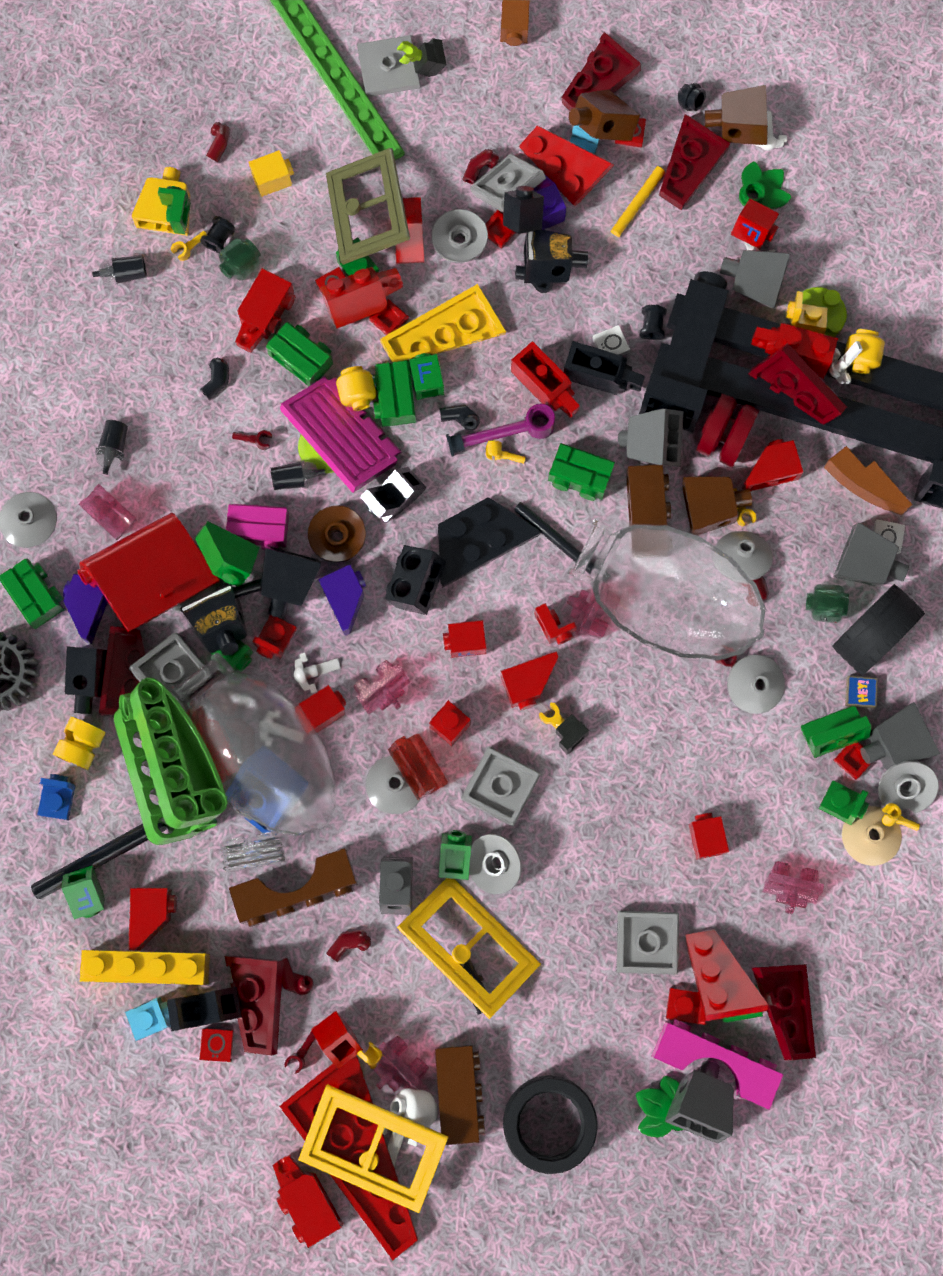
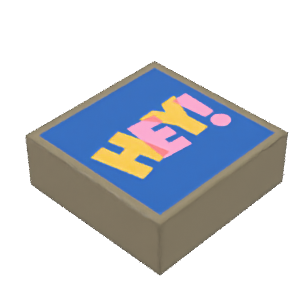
M847 676L845 706L875 709L877 707L878 678Z

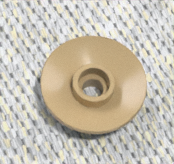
M868 806L862 819L856 817L852 825L844 822L842 828V841L848 854L856 861L870 866H877L890 861L897 854L902 841L899 824L895 823L890 827L883 825L882 818L887 813L882 811L883 808L877 806ZM871 829L878 832L879 837L877 840L870 838L869 832Z

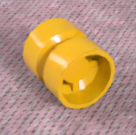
M70 716L63 731L66 737L65 739H59L52 755L69 763L76 764L80 768L89 770L95 757L93 749L100 747L106 732Z

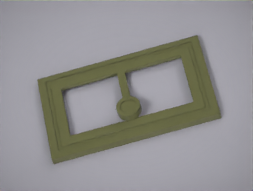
M392 148L326 173L342 265L410 239ZM380 166L385 194L361 204L356 198L346 201L343 180ZM387 200L392 229L353 244L349 215H356L360 210Z

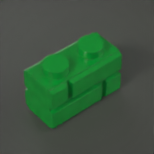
M286 322L277 335H274L267 343L268 355L309 387L319 381L333 365L332 356L330 355L332 351L320 341L317 344L309 338L310 334L301 325L297 324L294 327L289 322Z
M409 361L376 364L375 374L372 375L379 401L373 402L375 419L381 418L382 427L416 423Z
M560 443L549 472L548 481L553 482L552 486L558 490L568 491L570 488L580 492L579 495L584 499L595 501L598 498L602 500L615 462Z
M27 558L1 574L0 582L28 624L37 629L64 611L60 604L64 598L55 586L50 588L44 579L48 577V574L39 562L33 564Z

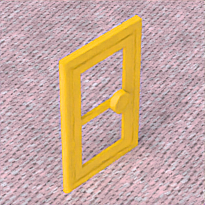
M446 878L397 927L489 1019L541 965L455 879ZM450 898L482 927L466 945H457L452 951V956L422 927ZM486 933L518 963L490 994L460 965L470 959V949Z
M327 1084L298 1160L420 1213L449 1137ZM337 1107L378 1125L370 1149L363 1152L359 1158L360 1166L321 1149ZM384 1128L426 1145L410 1188L372 1172L379 1162L375 1151Z

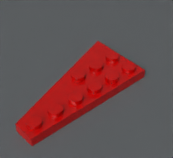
M357 1055L339 1069L334 1064H331L279 1106L304 1141L327 1084L373 1104ZM337 1107L321 1149L360 1166L359 1158L363 1152L370 1149L378 1125ZM382 1133L375 1151L379 1162L372 1172L400 1184L384 1134ZM329 1174L392 1260L418 1241L408 1208Z

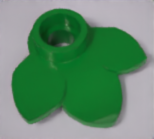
M751 162L744 168L741 175L743 186L739 191L740 203L745 206L749 200L748 193L752 192L757 195V199L752 200L772 210L785 206L790 201L791 195L781 190L784 171L782 169H771L762 172L756 162Z
M664 1075L659 1089L647 1088L636 1092L637 1102L642 1111L647 1115L638 1126V1130L644 1135L659 1138L664 1137L671 1130H684L665 1122L680 1084L674 1078Z

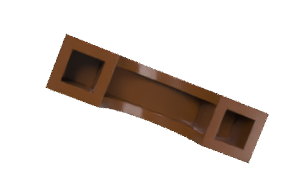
M344 848L317 857L315 869L310 880L296 891L289 893L275 892L269 889L259 878L229 887V891L239 923H248L249 927L265 923V916L277 913L278 917H283L294 913V906L306 903L308 908L324 902L323 896L335 893L337 898L353 892L352 886L358 884L347 850Z

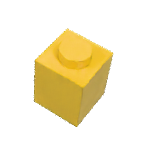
M280 150L248 162L261 197L292 186L290 176L294 175V171L289 159L284 160Z

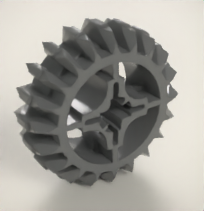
M0 632V669L2 668L4 672L9 674V676L0 675V688L5 683H14L10 689L0 693V707L2 705L4 710L9 711L11 710L10 701L20 706L22 704L19 698L20 695L30 698L31 694L26 691L27 686L31 688L37 687V684L30 680V678L40 676L37 670L31 669L39 665V661L32 658L35 654L33 649H26L27 642L24 640L17 642V636L11 634L7 638L6 634ZM13 652L18 657L20 663L19 674L11 670V655Z

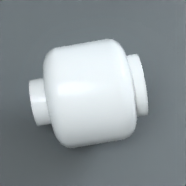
M406 1088L396 1094L391 1102L390 1112L429 1128L437 1118L438 1107L431 1093L425 1090Z

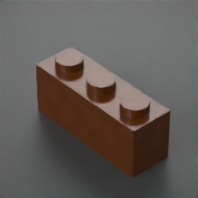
M663 465L628 466L626 484L632 557L667 555L669 547H673L674 543L673 530H668L667 519H671L670 501L666 502L665 491H669V475L663 473Z
M472 1045L435 1048L441 1134L449 1137L446 1145L479 1143V1135L485 1134L484 1115H477V1103L483 1102L481 1083H475L474 1071L480 1070L479 1051L473 1052Z

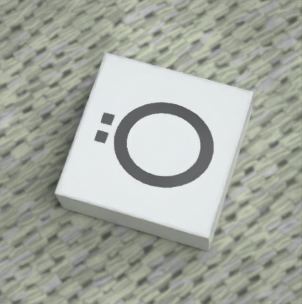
M619 325L595 334L592 337L598 349L622 356L630 353V348Z
M876 519L873 531L899 546L897 554L901 553L905 525Z

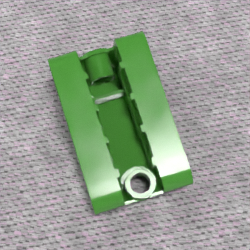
M155 678L142 679L131 693L120 695L119 708L114 714V724L146 836L155 845H165L190 839L201 831L217 826L216 818L224 812L228 802L213 759L187 713L160 681ZM133 738H138L142 741V748L134 744ZM141 766H146L150 769V776L142 772ZM149 794H153L158 797L159 805H156L151 802ZM158 823L165 824L169 833H162L158 828Z

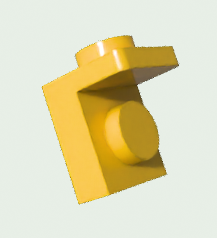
M797 291L795 300L789 301L786 318L791 319L790 325L825 334L828 308L802 304L803 292Z

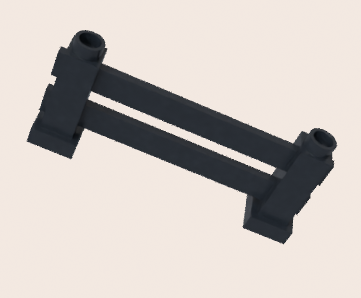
M702 271L696 273L694 280L690 279L686 295L677 293L666 327L673 329L674 333L670 345L661 342L639 414L659 409L683 411V430L693 433L706 394L720 398L722 393L735 398L737 404L743 406L748 404L766 413L931 462V465L919 479L914 501L943 509L942 427L840 396L837 397L847 408L841 415L824 425L796 407L794 399L782 391L779 394L769 389L771 384L761 377L755 379L748 373L751 369L709 357L712 344L716 342L767 358L770 354L765 353V349L751 345L754 332L757 327L771 330L772 327L779 328L781 324L725 308L724 305L729 290H726L727 281L722 276L713 272ZM837 341L836 348L841 354L838 358L839 361L845 354L846 344ZM885 355L882 357L880 367L870 369L869 374L855 373L852 371V366L846 369V373H849L851 377V384L943 411V373ZM828 369L825 376L834 378Z

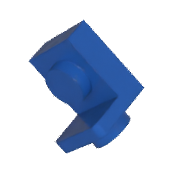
M50 774V779H40L39 784L43 785L37 813L38 816L69 821L76 786L68 782L69 777Z

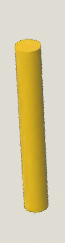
M659 166L654 169L610 232L617 237L621 236L664 176V169Z

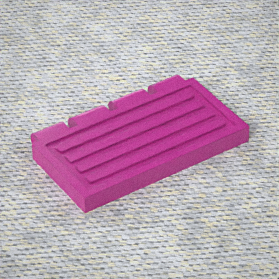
M323 377L281 403L280 410L350 491L354 493L394 467L398 461L396 456L402 452L389 437L382 441L380 440L385 435V432L371 416L364 420L362 419L367 414L365 410L354 411L353 407H346L341 403L336 386V377L329 381L326 377Z

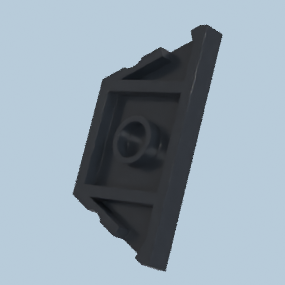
M489 497L439 523V556L446 561L440 577L442 588L540 535L539 530Z

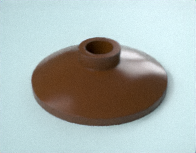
M329 506L320 510L312 518L308 527L310 547L317 556L329 562L338 563L350 560L360 552L366 539L363 520L354 510L345 506ZM341 532L343 538L340 541H335L332 539L333 533Z

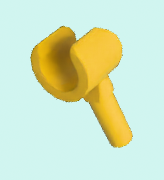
M202 231L187 243L181 241L173 243L171 252L175 254L178 249L184 248V252L178 256V259L180 261L187 260L191 254L190 250L200 243L202 236L207 235V233Z
M488 441L486 445V456L490 460H492V456H495V460L508 459L523 464L525 462V456L502 451V442Z
M746 507L737 508V523L740 526H745L742 520L744 513L750 516L752 523L756 521V514L753 510L746 509Z
M888 803L882 809L884 813H887L882 818L883 825L890 827L897 823L916 831L919 830L920 824L901 816V809L896 804Z
M370 1041L368 1043V1050L365 1053L360 1050L357 1055L371 1069H375L376 1063L382 1057V1051Z

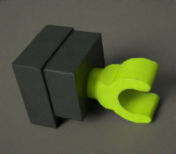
M432 38L428 43L424 42L419 48L408 41H403L397 47V50L406 53L399 62L402 64L414 62L415 73L423 74L428 77L436 76L447 65L443 43L440 39Z

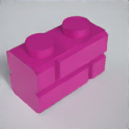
M243 504L228 505L227 531L255 545H261L263 550H265L266 545L276 548L286 547L289 523L287 507Z

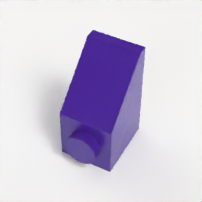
M546 175V179L533 189V191L544 196L543 230L565 222L566 206L557 186Z
M347 565L318 579L345 636L349 635L352 631L364 598L362 588L366 586L360 571L354 572L351 565Z
M73 574L71 581H67L64 586L63 597L65 598L63 601L80 637L86 643L92 644L108 601L98 586L93 588L90 584L85 585L79 575Z

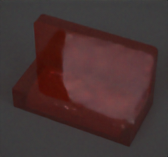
M415 734L409 738L403 736L394 741L388 749L418 801L447 785V779L420 734Z

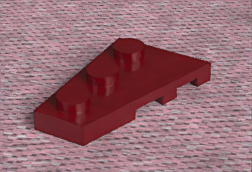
M605 32L600 37V43L596 49L592 50L587 57V63L581 72L576 74L561 97L562 104L569 111L576 107L578 97L582 93L610 90L615 93L641 72V63Z
M685 114L659 196L682 211L728 151L730 143Z
M788 343L758 363L748 373L755 379L761 377L770 383L769 389L779 394L782 391L794 399L796 407L823 425L841 415L847 408Z
M110 626L99 715L114 717L115 712L119 708L120 695L131 693L139 684L138 679L132 674L129 667L145 655L140 630L135 629L128 633L126 628Z
M224 956L226 967L230 966L233 983H230L231 988L237 987L242 1018L237 1019L244 1052L270 1056L278 1054L283 961L243 956Z
M807 964L752 968L759 991L768 1004L767 1013L784 1060L816 1058Z

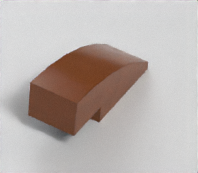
M847 446L830 458L824 466L850 492L877 507L903 515L913 505L875 461L865 468Z

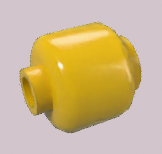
M867 329L856 330V333L850 335L847 339L845 353L855 341H859L863 350L850 366H852V371L855 373L869 374L870 369L880 367L885 342L876 331Z
M353 366L341 371V376L336 381L341 403L346 407H353L354 411L369 408V403L377 396L370 371L364 370L362 366Z

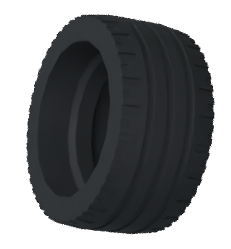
M893 584L832 647L854 670L864 675L909 632L925 613L902 589Z
M546 1075L528 1080L512 1094L505 1108L503 1129L507 1145L520 1163L539 1173L558 1174L573 1169L588 1156L596 1140L598 1121L593 1103L578 1085L563 1077ZM547 1092L561 1094L570 1099L578 1109L581 1120L580 1134L574 1145L566 1152L555 1156L540 1155L530 1149L522 1139L519 1128L520 1114L526 1103L536 1095Z

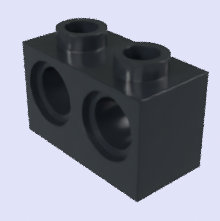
M404 545L401 554L397 558L393 577L387 585L385 600L396 608L427 615L446 561L434 551Z

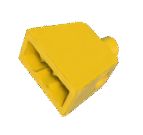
M165 167L162 179L153 177L146 179L132 212V219L136 228L177 234L174 233L170 222L166 220L167 206L162 205L157 193L159 187L176 186L186 190L190 199L187 184L179 182L180 170L174 167ZM188 218V223H187V228H186V234H180V235H186V236H188V234H189V218Z

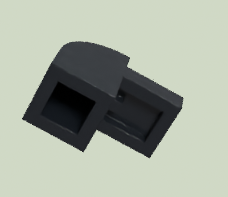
M409 467L394 470L381 486L367 489L360 498L366 503V508L371 514L382 518L386 523L412 504L427 487Z
M237 987L166 1000L171 1032L242 1018Z

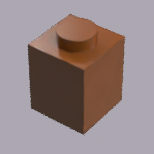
M502 0L500 42H506L510 46H519L522 43L528 42L530 0Z

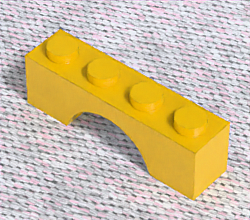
M82 950L79 982L208 985L210 954Z

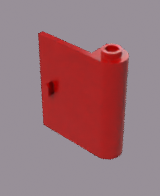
M174 513L167 514L80 561V569L77 570L80 579L85 585L90 584L93 588L98 586L128 633L220 581L217 576L212 574L203 554Z

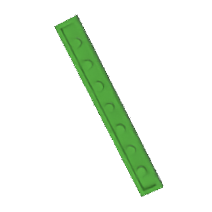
M270 0L371 154L373 155L392 148L395 161L404 156V150L303 0Z

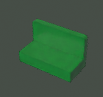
M851 706L801 725V731L813 757L817 758L870 738L871 724L867 716L861 717L857 708Z

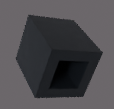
M518 186L514 191L505 192L503 225L518 234L542 230L544 196L533 191V188L529 186Z

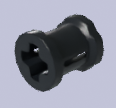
M214 216L212 219L213 225L207 235L202 236L200 242L204 247L222 254L224 251L223 245L229 235H233L236 230L234 225L220 216Z
M646 305L642 307L641 313L644 316L639 336L642 339L659 341L664 339L665 332L662 330L663 317L667 315V309L659 305Z

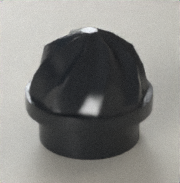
M697 83L684 84L678 91V103L687 111H698L706 98V91L701 89V86Z

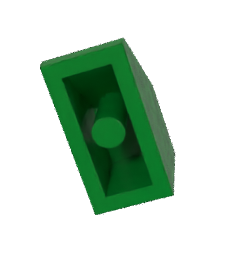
M207 521L197 534L195 540L212 574L228 584L240 587L251 575L260 547Z

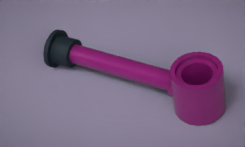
M535 404L527 411L526 417H524L525 420L461 436V434L449 436V434H446L451 456L453 457L454 453L465 451V447L526 431L534 438H547L554 430V411L546 404ZM543 417L548 423L545 426L539 427L533 423V420Z

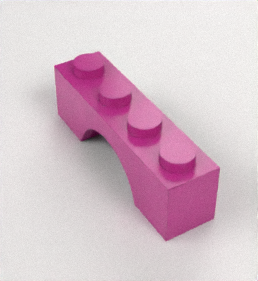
M674 1019L673 1024L665 1022L651 1057L682 1071L697 1059L708 1057L718 1059L732 1072L736 1082L737 1096L770 1110L784 1075L775 1071L777 1068L776 1064L760 1058L758 1063L747 1058L749 1052L734 1045H731L730 1050L718 1045L720 1039L705 1032L702 1033L701 1037L690 1033L691 1026Z

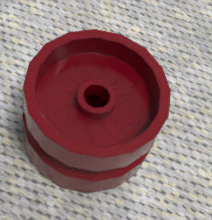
M722 393L715 410H711L701 431L703 435L696 452L710 457L714 454L718 443L721 442L724 446L719 455V462L733 468L760 410L746 404L742 406L737 418H732L731 416L737 405L736 399Z

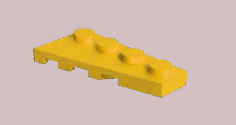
M476 284L382 337L380 343L393 363L409 361V359H414L416 355L422 353L439 354L505 335L506 331L479 285Z

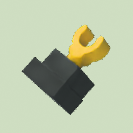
M551 702L550 708L554 710L555 715L548 718L540 712L539 718L543 723L551 724L556 728V734L562 739L559 741V747L568 755L589 735V730L573 714L564 720L560 715L558 706Z

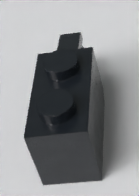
M572 341L564 366V373L571 382L617 395L618 391L625 392L626 389L640 392L645 379V375L632 371L633 367L626 364L627 359L622 355Z

